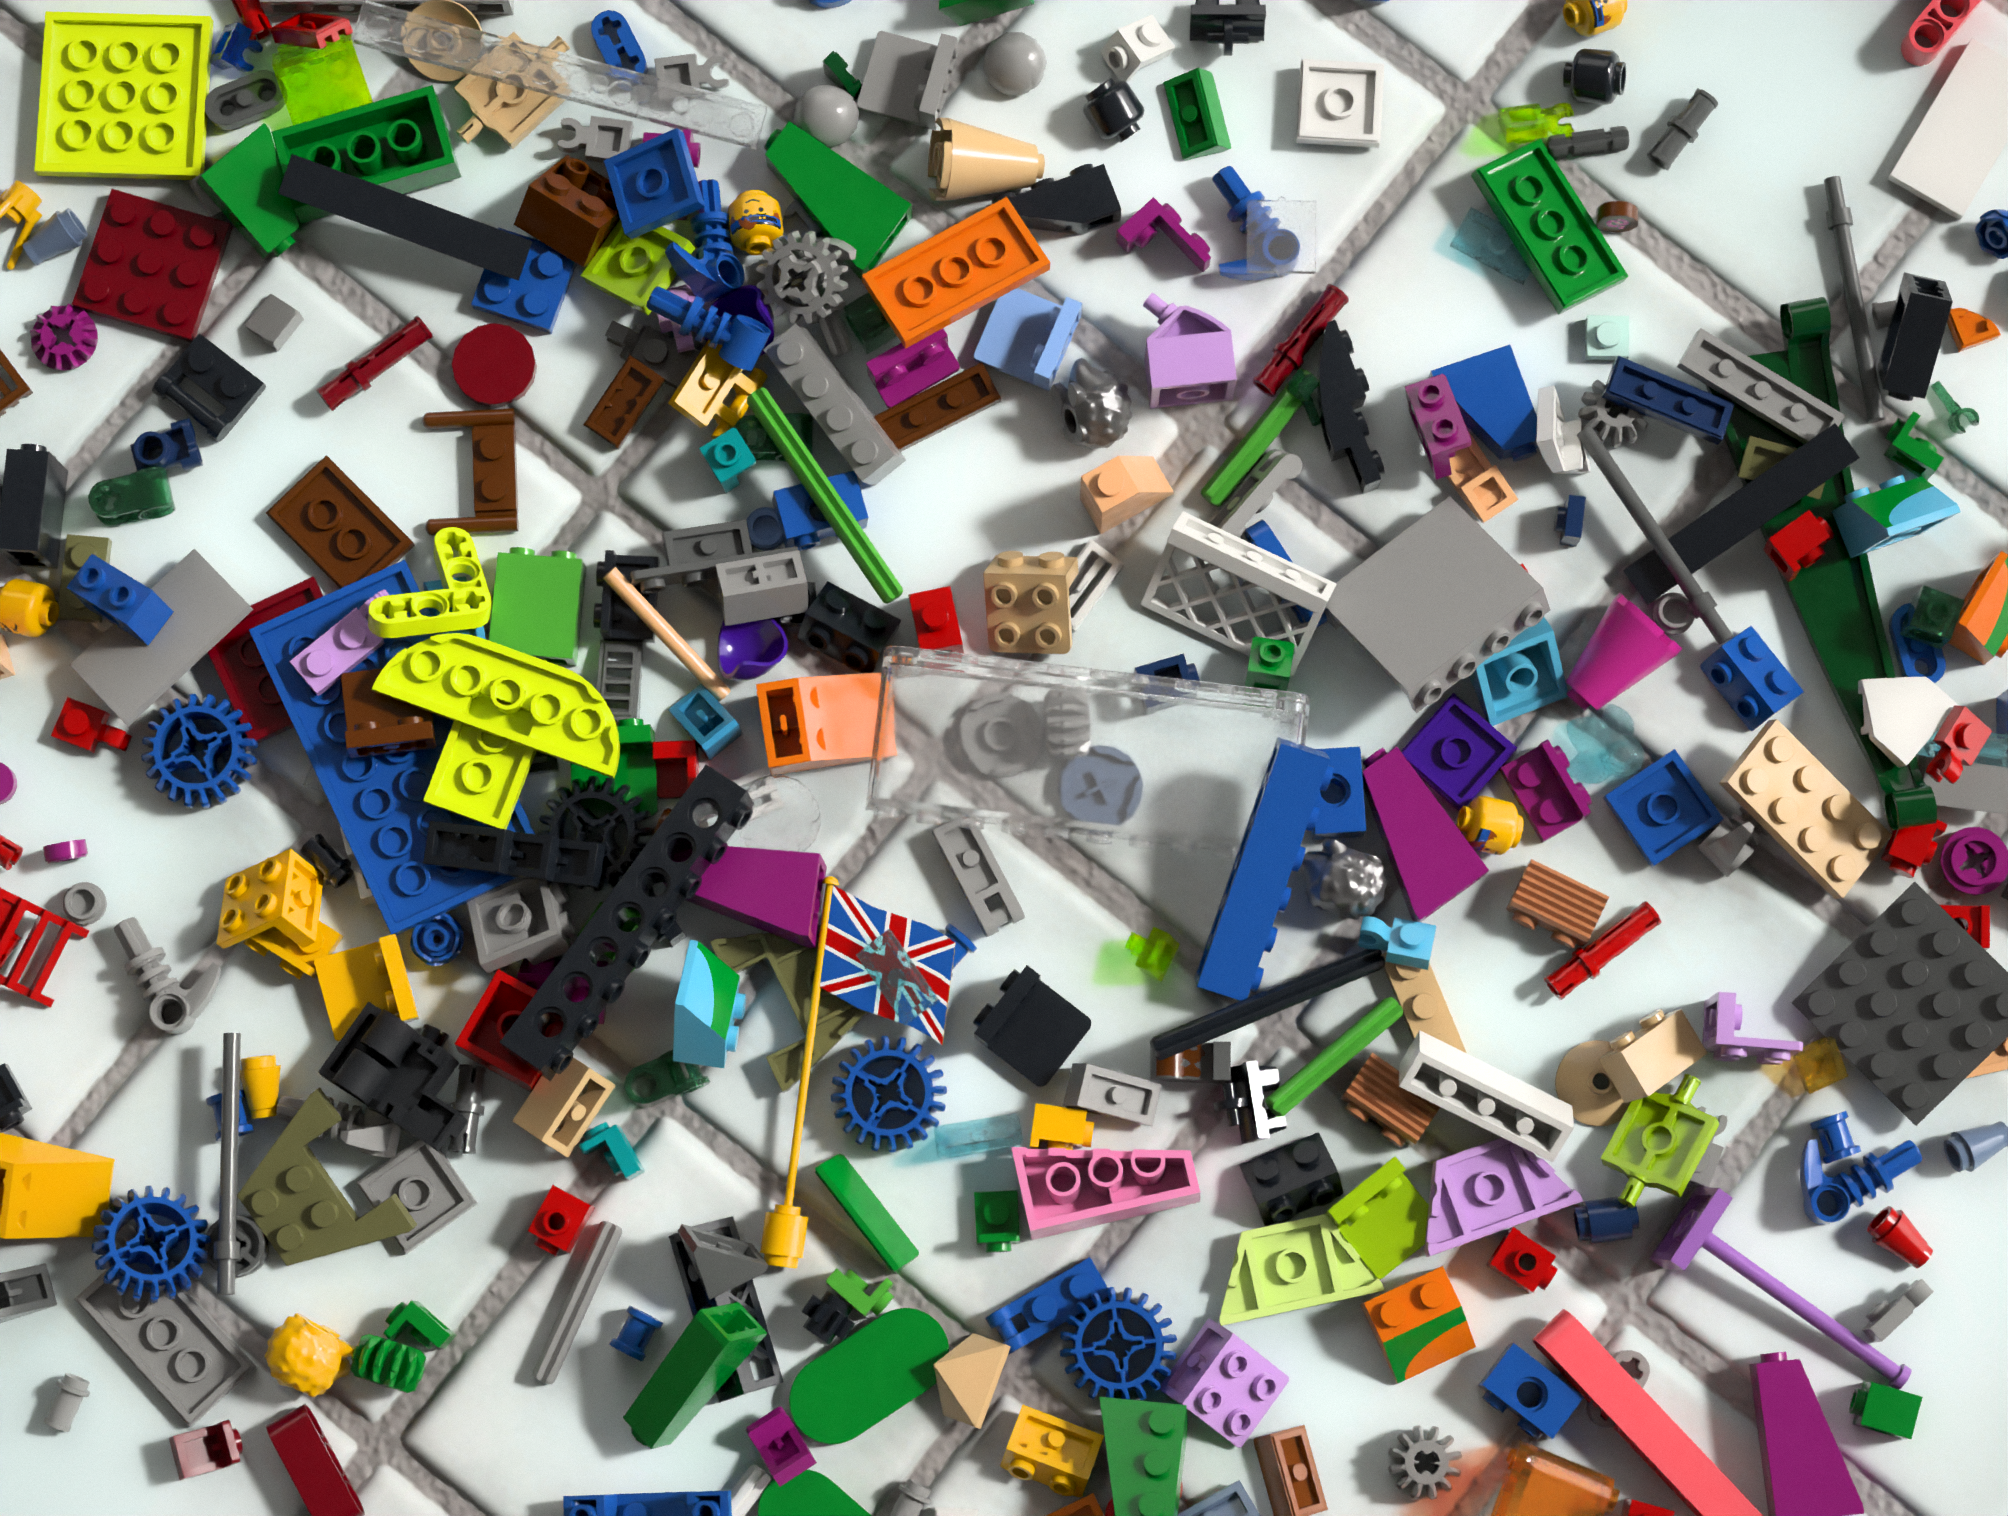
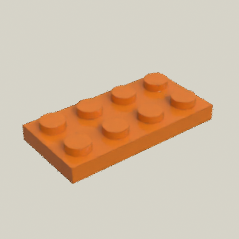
M1005 197L862 275V283L906 349L1049 271L1051 263L1009 199Z

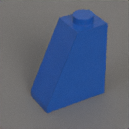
M1510 344L1430 371L1428 378L1440 374L1446 376L1465 425L1499 460L1512 457L1513 461L1517 462L1537 454L1536 448H1539L1537 445V415Z

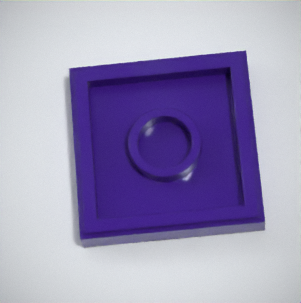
M1453 692L1401 752L1419 777L1454 808L1460 811L1463 806H1467L1517 750V747Z

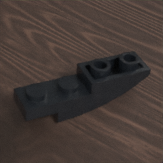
M1336 320L1327 322L1319 354L1317 371L1319 419L1331 461L1333 462L1347 456L1362 494L1379 488L1381 482L1380 475L1384 474L1385 470L1378 451H1370L1365 436L1369 435V429L1362 412H1354V409L1364 405L1366 399L1365 392L1369 391L1367 378L1361 367L1355 369L1349 354L1354 353V348L1347 330L1340 331Z

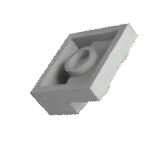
M515 878L467 902L479 963L486 973L527 958L534 966L568 951L571 947L570 937L575 936L577 931L570 914L567 911H563L562 903L569 901L565 885L563 883Z

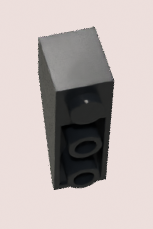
M1084 164L1070 171V176L1057 181H1054V178L1042 179L1034 183L1029 191L1015 195L1014 192H1007L995 197L991 201L994 204L1007 197L1029 229L1083 235L1121 221V206L1104 164L1093 167V164Z

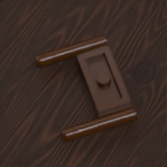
M514 408L425 413L422 422L426 429L473 427L472 449L475 517L429 519L425 525L426 532L434 536L441 529L448 527H457L469 534L519 531Z

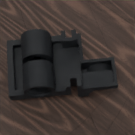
M369 1001L318 1071L322 1077L389 1121L391 1119L400 1129L411 1136H415L438 1152L448 1137L456 1139L468 1122L459 1111L436 1097L459 1062L439 1045L436 1046L432 1040L418 1034L404 1021L385 1009H379Z

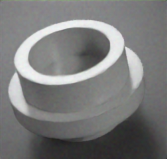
M1675 592L1662 595L1655 602L1652 609L1653 622L1668 635L1684 633L1693 624L1695 617L1687 606L1690 603L1687 597Z
M89 882L73 885L68 889L63 899V909L66 916L79 925H90L97 922L104 915L107 907L104 892L98 886Z

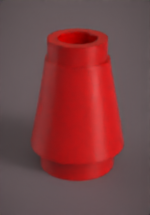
M1887 1206L1874 1217L1868 1226L1867 1232L1873 1236V1243L1911 1264L1916 1269L1923 1266L1933 1254V1249L1902 1210L1896 1211L1891 1206Z

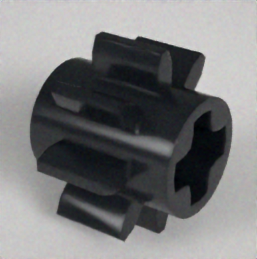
M826 1291L821 1300L812 1294L801 1311L809 1317L803 1327L829 1345L835 1336L844 1341L855 1325L854 1322L848 1319L854 1308L829 1291Z

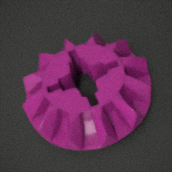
M69 303L66 306L51 305L50 309L44 314L37 315V321L33 329L30 330L31 349L44 365L55 370L65 371L80 367L91 358L98 342V332L92 318L84 310L76 308ZM55 327L65 331L68 327H72L69 335L76 346L67 345L65 342H60L57 346L54 345L57 338L53 334L52 328Z
M1968 827L1957 831L1944 843L1939 862L1942 865L1944 879L1948 880L1955 887L1956 891L1973 896L1985 894L1999 887L2008 874V850L2001 838L1992 831L1981 827ZM1967 850H1970L1974 856L1980 853L1981 855L1989 853L1990 856L1984 858L1985 861L1980 864L1982 872L1977 873L1974 868L1961 871L1960 867L1968 859Z

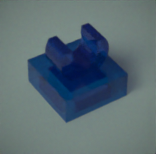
M239 22L229 24L222 31L211 55L210 63L221 70L235 67L241 72H251L254 66L244 60L243 52L245 49H249L251 52L260 53L263 50V46L255 40H248L252 29Z

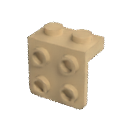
M1005 551L995 555L983 573L988 644L992 651L1039 654H1066L1070 651L1073 643L1069 587L1079 573L1078 557H1064V554L1061 552H1046L1039 556H1023V553L1020 551Z

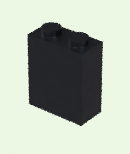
M21 444L20 449H7L0 504V553L15 566L57 569L68 470L55 456L47 451L45 446L38 444Z

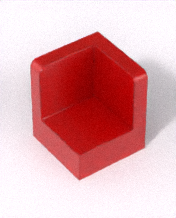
M695 740L653 742V760L656 763L657 796L660 799L681 798L699 774L698 745Z

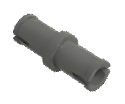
M1697 88L1679 115L1672 116L1667 122L1669 128L1652 150L1647 153L1648 158L1658 167L1669 170L1671 164L1687 143H1693L1699 135L1697 130L1713 109H1716L1718 101L1705 90Z
M460 1064L458 1068L459 1077L456 1100L450 1106L459 1111L468 1122L456 1139L450 1138L448 1151L455 1153L461 1151L464 1136L462 1154H476L475 1146L479 1116H484L485 1106L481 1105L487 1068L482 1066L473 1068L472 1082H470L472 1065Z

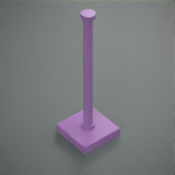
M1697 1187L1649 1259L1662 1268L1685 1271L1697 1251L1703 1247L1889 1380V1386L1898 1390L1904 1386L1911 1375L1912 1369L1905 1364L1899 1366L1714 1235L1712 1233L1714 1226L1733 1198L1720 1188Z

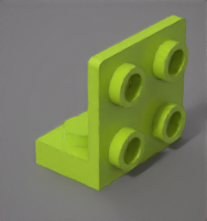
M1396 1156L1324 1213L1328 1215L1339 1229V1232L1353 1246L1363 1262L1379 1280L1383 1279L1425 1245L1429 1205L1403 1174L1406 1169Z

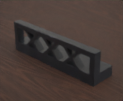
M733 1216L692 1226L709 1232L722 1229L724 1236L740 1240ZM679 1233L670 1235L669 1240L693 1318L701 1309L739 1302L767 1332L766 1336L716 1392L718 1402L731 1400L750 1392L783 1383L784 1381L753 1279L739 1285L736 1296L727 1291L709 1300ZM753 1355L762 1361L767 1378L758 1381L754 1380L749 1364Z

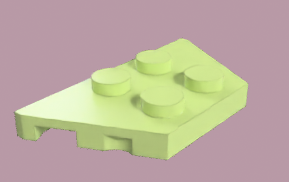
M1327 1214L1247 1230L1240 1233L1219 1323L1223 1326L1383 1292L1384 1287L1382 1282L1375 1277L1363 1262L1353 1246L1339 1232V1229Z

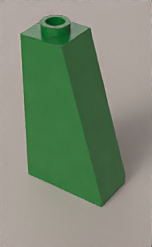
M790 121L782 131L776 129L768 138L764 146V150L767 151L765 153L767 167L794 200L796 199L820 227L825 238L843 240L857 250L854 260L844 261L856 276L862 280V275L877 266L913 217L912 204Z
M739 1302L699 1310L623 1416V1419L632 1428V1435L642 1445L650 1449L670 1445L766 1336L767 1332Z

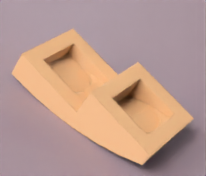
M1469 432L1472 444L1470 447L1456 451V456L1449 458L1452 475L1446 476V478L1476 517L1484 523L1519 499L1497 466L1490 464Z

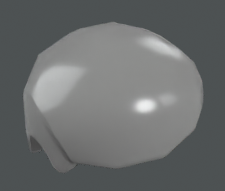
M1006 32L993 40L984 55L983 71L993 88L1005 95H1023L1040 84L1047 60L1044 50L1036 39L1023 32Z
M819 85L806 91L794 107L792 122L829 148L845 143L857 129L859 110L853 97L845 90L833 85Z

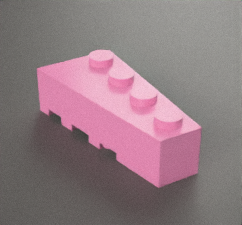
M1011 1147L1032 1240L1200 1202V1189L1190 1150L1134 1149L1133 1151H1112L1110 1149L1066 1150V1148L1027 1149V1147Z

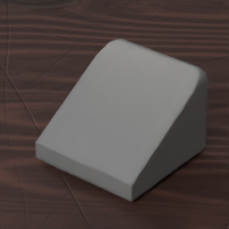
M270 293L244 326L275 350L279 351L304 318L292 306Z

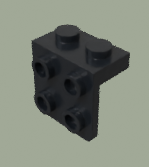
M1026 965L1021 973L1014 969L1002 983L999 990L1005 994L995 1007L987 1003L975 1018L973 1024L978 1029L974 1032V1038L1038 1087H1044L1090 1030L1091 1020L1042 982L1041 975Z

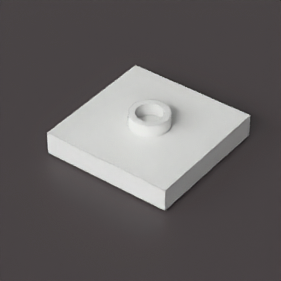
M1301 59L1296 143L1379 148L1384 64Z

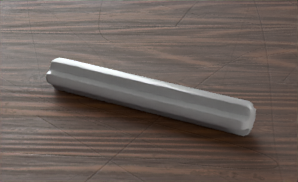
M608 1221L600 1222L532 1371V1376L535 1379L546 1384H553L622 1235L621 1227Z

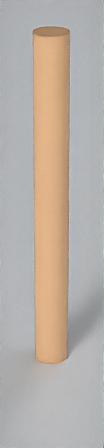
M616 567L612 568L603 577L607 584L718 702L730 693L731 690Z

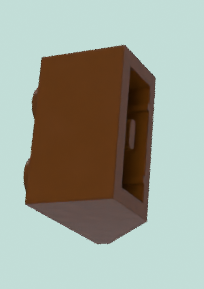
M566 155L528 186L514 225L584 268L592 260L616 226L620 216L609 179L592 170L584 161Z

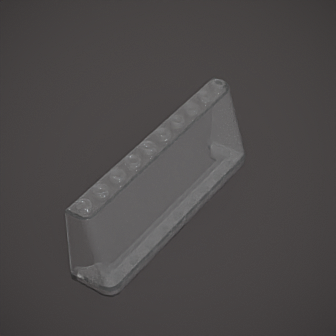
M887 646L884 648L865 810L874 811L873 817L887 820H898L899 814L916 815V822L923 824L940 825L942 819L959 820V827L966 829L982 830L984 829V824L1002 825L1001 831L1009 834L1024 835L1027 834L1028 828L1044 830V837L1052 839H1069V834L1071 833L1087 835L1086 841L1095 844H1112V838L1129 840L1128 846L1138 849H1154V843L1171 845V851L1175 853L1196 854L1197 848L1214 850L1213 856L1218 858L1235 859L1277 737L1305 746L1311 697L1306 694L914 647Z

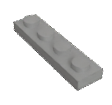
M1702 328L1695 333L1676 366L1803 444H1806L1834 423L1839 427L1845 417L1844 414Z

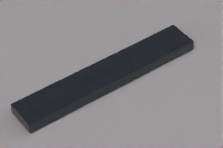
M294 154L290 157L278 194L517 281L520 279L533 242Z
M1834 423L1671 536L1668 540L1690 573L1694 574L1856 462L1860 457L1836 423ZM1654 549L1623 570L1647 605L1678 585Z

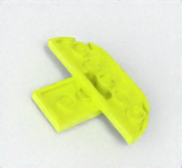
M461 633L438 634L430 636L429 639L421 641L408 649L404 648L397 653L382 669L372 687V690L376 693L454 721L423 799L425 803L493 828L507 829L536 751L615 778L620 757V741L617 725L609 706L601 694L587 680L575 672L477 636Z

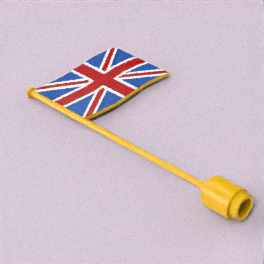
M827 876L822 881L826 888L784 1205L775 1204L774 1213L765 1212L760 1253H764V1260L768 1265L797 1268L798 1259L803 1258L808 1217L800 1216L801 1207H794L792 1205L821 988L860 1010L911 1026L930 1036L943 1046L956 943L926 924L865 903L836 887L839 886V882L833 876Z

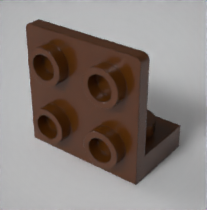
M383 668L348 672L341 675L347 726L345 739L350 758L436 748L433 715L431 712L372 690L376 678Z

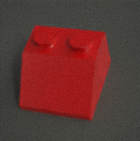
M498 969L454 1044L457 1051L462 1055L532 1092L541 1075L509 1054L500 1041L537 993V990ZM556 1021L550 1024L546 1030V1037L558 1035L563 1028V1022Z

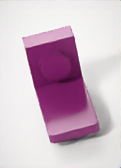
M1154 197L1117 229L1116 242L1126 253H1129L1136 245L1140 249L1145 247L1157 235L1158 231L1155 228L1158 226L1201 272H1204L1210 266L1211 257L1208 254L1210 248L1207 243L1195 232L1190 235L1180 225L1182 219L1174 208L1168 203L1161 205Z

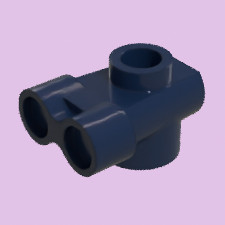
M190 418L171 423V429L161 433L145 432L136 439L135 443L130 445L139 474L182 466L184 471L203 466ZM155 450H163L158 458L151 460V454Z

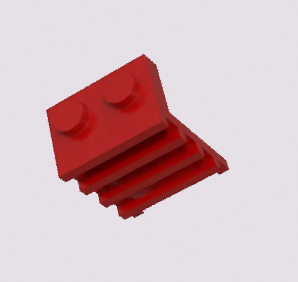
M0 888V960L25 911L27 910L38 915L8 976L5 977L0 974V984L51 1008L54 1000L41 994L71 933L73 932L86 938L89 930ZM50 921L61 926L31 987L28 988L18 983Z

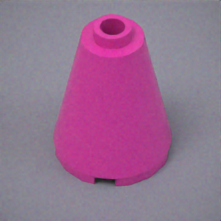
M1619 593L1613 598L1567 678L1566 683L1572 688L1566 694L1584 711L1590 705L1598 710L1677 656L1682 648L1664 634V631L1630 600H1627L1623 594Z

